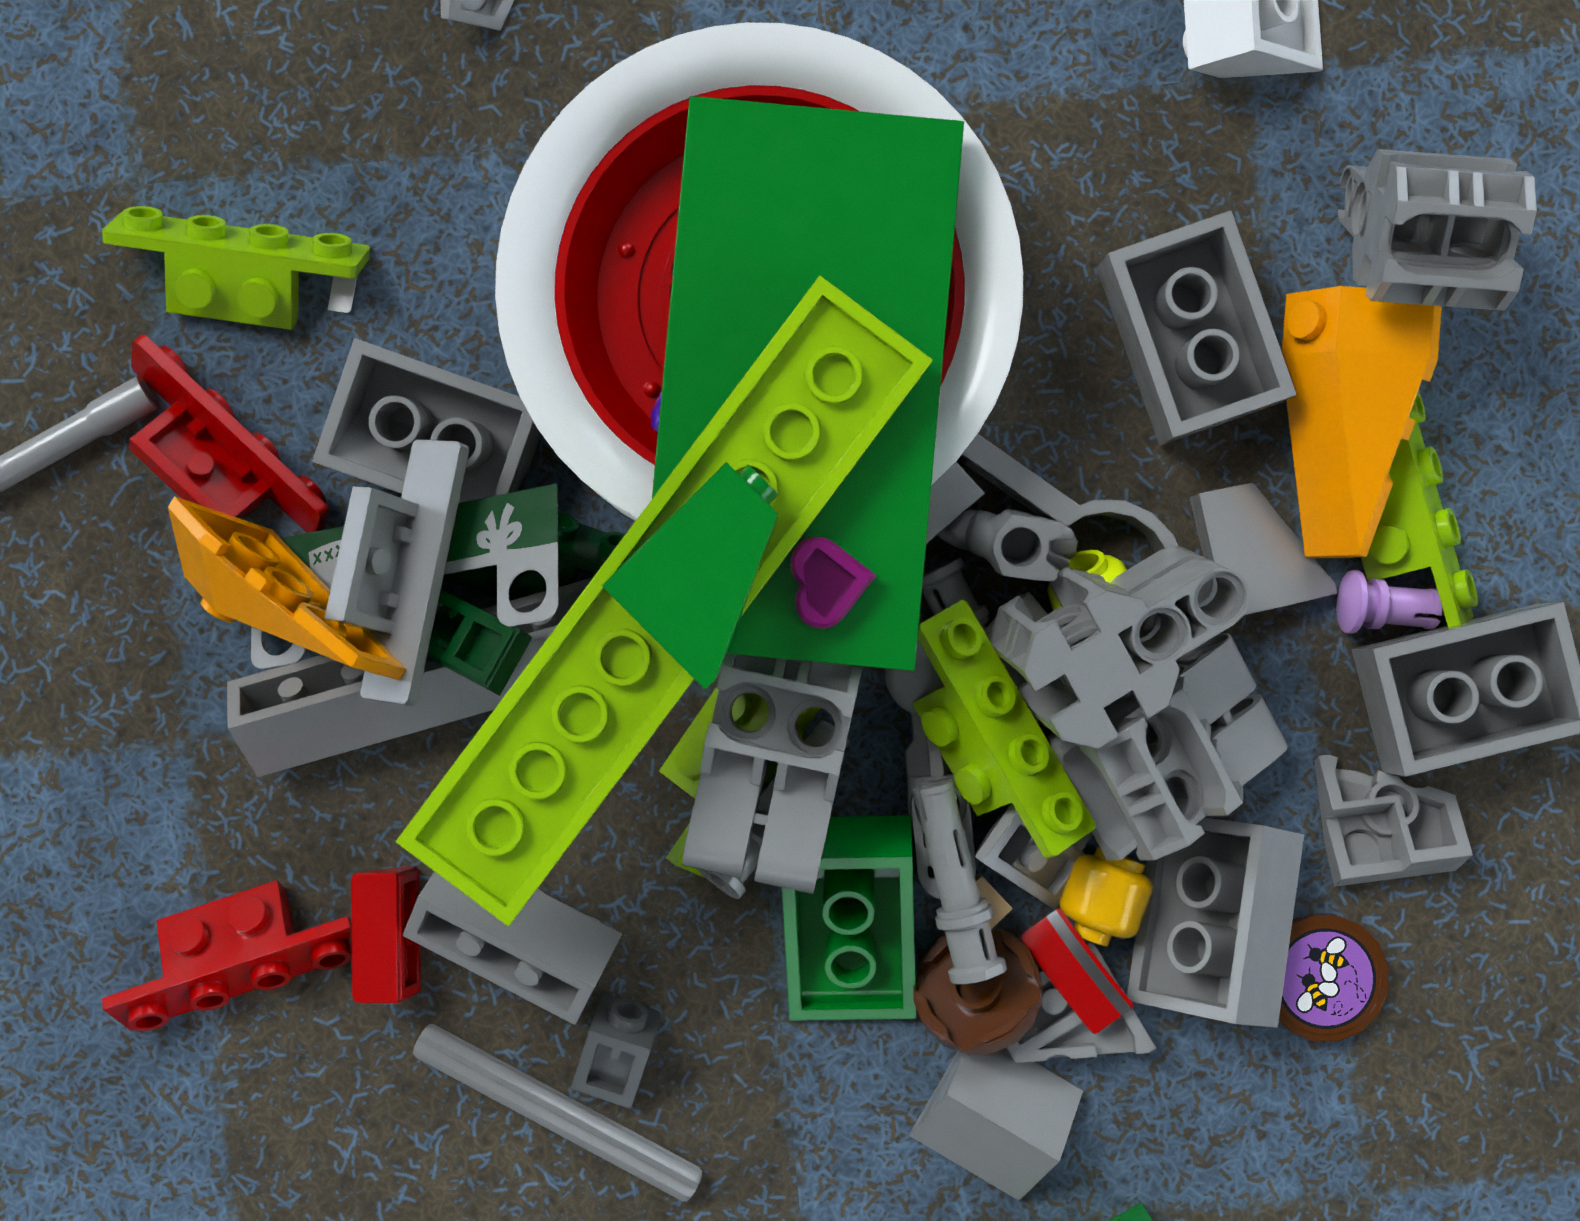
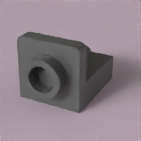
M603 994L592 1020L570 1089L631 1109L662 1014L657 1010L645 1007L638 1001Z

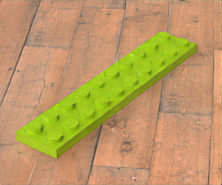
M819 275L395 842L509 927L694 681V678L602 585L725 462L738 474L747 465H750L778 494L769 505L778 513L779 518L743 610V615L933 360Z

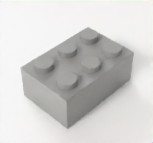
M1231 210L1110 252L1097 266L1101 283L1159 446L1278 405L1297 395Z
M1564 602L1532 604L1472 619L1460 626L1448 628L1447 625L1352 649L1382 772L1406 777L1580 734V664Z

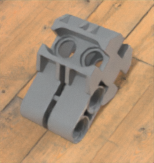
M1383 149L1376 150L1368 167L1347 165L1340 180V188H1346L1344 210L1338 209V219L1354 237L1352 244L1353 280L1359 286H1367L1365 295L1370 301L1505 311L1520 289L1524 268L1514 260L1519 234L1532 235L1537 212L1535 177L1528 171H1516L1517 163L1506 158Z
M1170 546L1159 550L1121 573L1110 583L1106 582L1101 575L1069 567L1063 568L1058 572V577L1055 581H1048L1061 607L1034 622L1022 598L1017 596L999 607L990 642L1002 663L1006 661L1026 679L1027 682L1018 686L1017 689L1035 717L1063 741L1099 749L1119 737L1104 707L1132 691L1147 718L1168 707L1180 670L1175 660L1238 622L1244 616L1249 606L1250 593L1246 581L1240 574L1186 548Z
M1229 633L1218 634L1175 660L1180 670L1170 704L1150 718L1144 715L1132 691L1104 707L1119 737L1098 749L1063 741L1055 733L1050 736V746L1095 821L1096 826L1092 833L1107 860H1121L1135 848H1137L1136 854L1139 860H1156L1190 846L1205 834L1201 825H1196L1206 816L1229 815L1243 804L1244 790L1242 786L1287 750L1288 745L1261 694L1249 695L1255 690L1257 685Z
M735 654L726 655L717 684L719 691L712 722H709L705 739L701 774L684 847L683 866L742 878L754 823L765 825V831L754 881L814 894L862 667ZM748 692L760 695L766 701L769 708V717L766 724L757 731L741 729L735 723L732 716V707L735 700ZM820 707L832 715L835 722V732L827 743L810 745L799 737L797 720L805 709ZM770 760L778 762L769 812L757 809Z

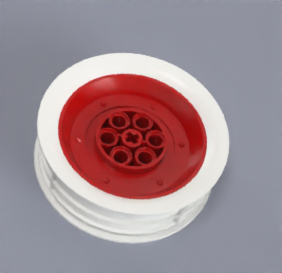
M746 22L712 26L679 34L646 47L624 59L586 86L560 112L544 132L526 161L509 200L501 228L496 260L495 300L499 333L507 366L524 406L537 429L557 456L598 495L634 521L637 520L652 500L657 431L651 427V411L662 392L689 96L964 121L932 484L936 482L958 460L973 441L995 406L1010 370L1018 342L1023 308V265L1020 240L1011 203L993 162L981 141L963 117L930 84L912 70L879 50L851 38L817 28L784 23Z

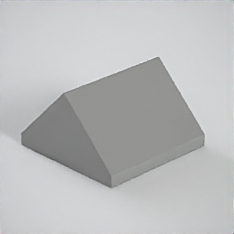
M1006 1048L993 1054L967 1055L957 1051L909 1136L1019 1201L1060 1162L1083 1090L1037 1062L1015 1063Z

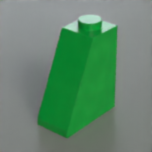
M725 462L602 585L704 689H707L720 674L779 518L778 513L769 505L778 494L750 465H747L738 474Z

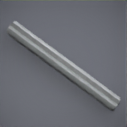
M429 1024L423 1029L414 1045L413 1055L415 1058L678 1200L687 1202L695 1193L702 1177L700 1167L441 1027Z

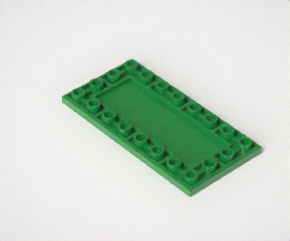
M689 96L652 498L819 275L933 360L742 615L727 654L915 671L964 121ZM812 537H822L834 542L876 575L845 617L835 626L826 629L813 628L805 624L798 616L795 607L796 593L800 585L793 578L790 569L791 555L796 546L803 540Z

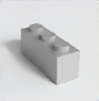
M434 871L416 900L402 936L575 1025L622 933L604 925L596 918L585 915L548 896L540 889L536 890L508 927Z

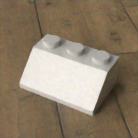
M1184 0L1186 30L1183 35V48L1188 58L1189 70L1219 78L1306 73L1323 70L1318 0Z

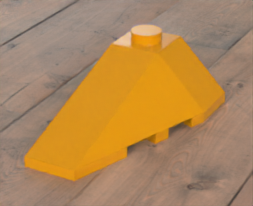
M1335 286L1286 294L1282 354L1297 394L1286 400L1305 557L1313 559L1367 557L1393 486L1388 473L1401 438L1409 441L1416 422L1415 419L1409 418L1422 380L1430 382L1438 361L1442 306L1370 301L1365 295L1366 288Z
M174 496L168 506V511L184 577L203 597L200 604L208 613L228 623H234L235 620L350 667L396 680L401 679L407 669L370 631L324 619L330 589L272 529Z

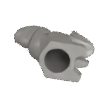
M966 509L937 534L947 544L961 550L970 551L975 556L983 557L992 565L995 572L1002 576L1030 580L1055 581L1059 570L1069 566V559L1078 550V540L1074 536L1073 530L1065 526L1063 522L1015 510H1004L996 515L988 511Z

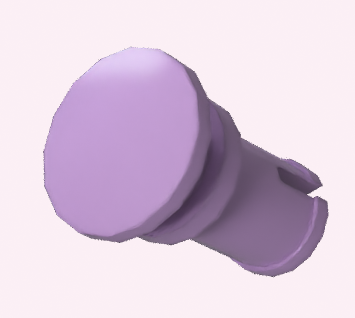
M1351 570L1344 575L1337 595V621L1340 629L1344 633L1349 634L1356 633L1362 624L1367 629H1381L1384 624L1423 627L1424 629L1431 630L1435 629L1440 621L1435 617H1428V614L1442 616L1443 611L1437 589L1388 586L1386 581L1372 578L1368 582L1364 574L1359 570Z

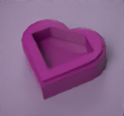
M812 537L803 540L795 547L791 555L790 569L793 578L800 585L796 593L795 607L798 616L803 622L813 628L826 629L835 626L845 617L876 577L873 572L826 538Z

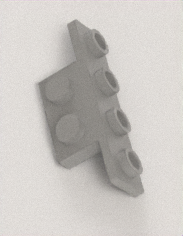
M415 440L410 452L401 498L370 487H352L324 619L373 632L372 634L407 669L400 680L364 671L360 690L362 698L414 706L418 701L469 454V447L460 442Z

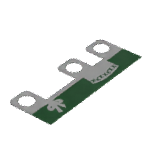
M557 484L458 503L444 575L497 565V616L501 624L508 627L549 620L558 609ZM344 526L281 538L331 590ZM528 570L537 571L546 581L545 598L535 610L519 612L510 603V586L520 573ZM252 627L251 661L256 668L266 669L297 663L303 657L306 648L294 643L281 655L274 656L268 654L262 644L263 631Z

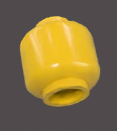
M1097 846L1094 855L1083 854L1073 863L1069 878L1060 897L1059 906L1067 917L1076 921L1074 928L1083 939L1108 947L1112 936L1125 939L1137 934L1154 889L1152 881L1143 874L1145 864L1127 856L1121 860H1107L1100 846Z

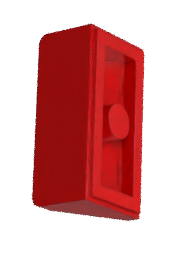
M416 866L362 871L352 875V997L357 1003H400L421 990L420 945L402 936L420 894L419 870H416Z

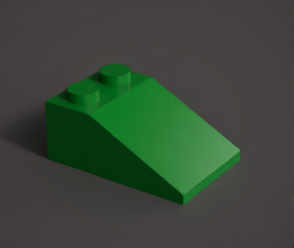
M910 815L830 817L814 894L782 888L789 1021L916 1019V1006L913 1001L915 946Z

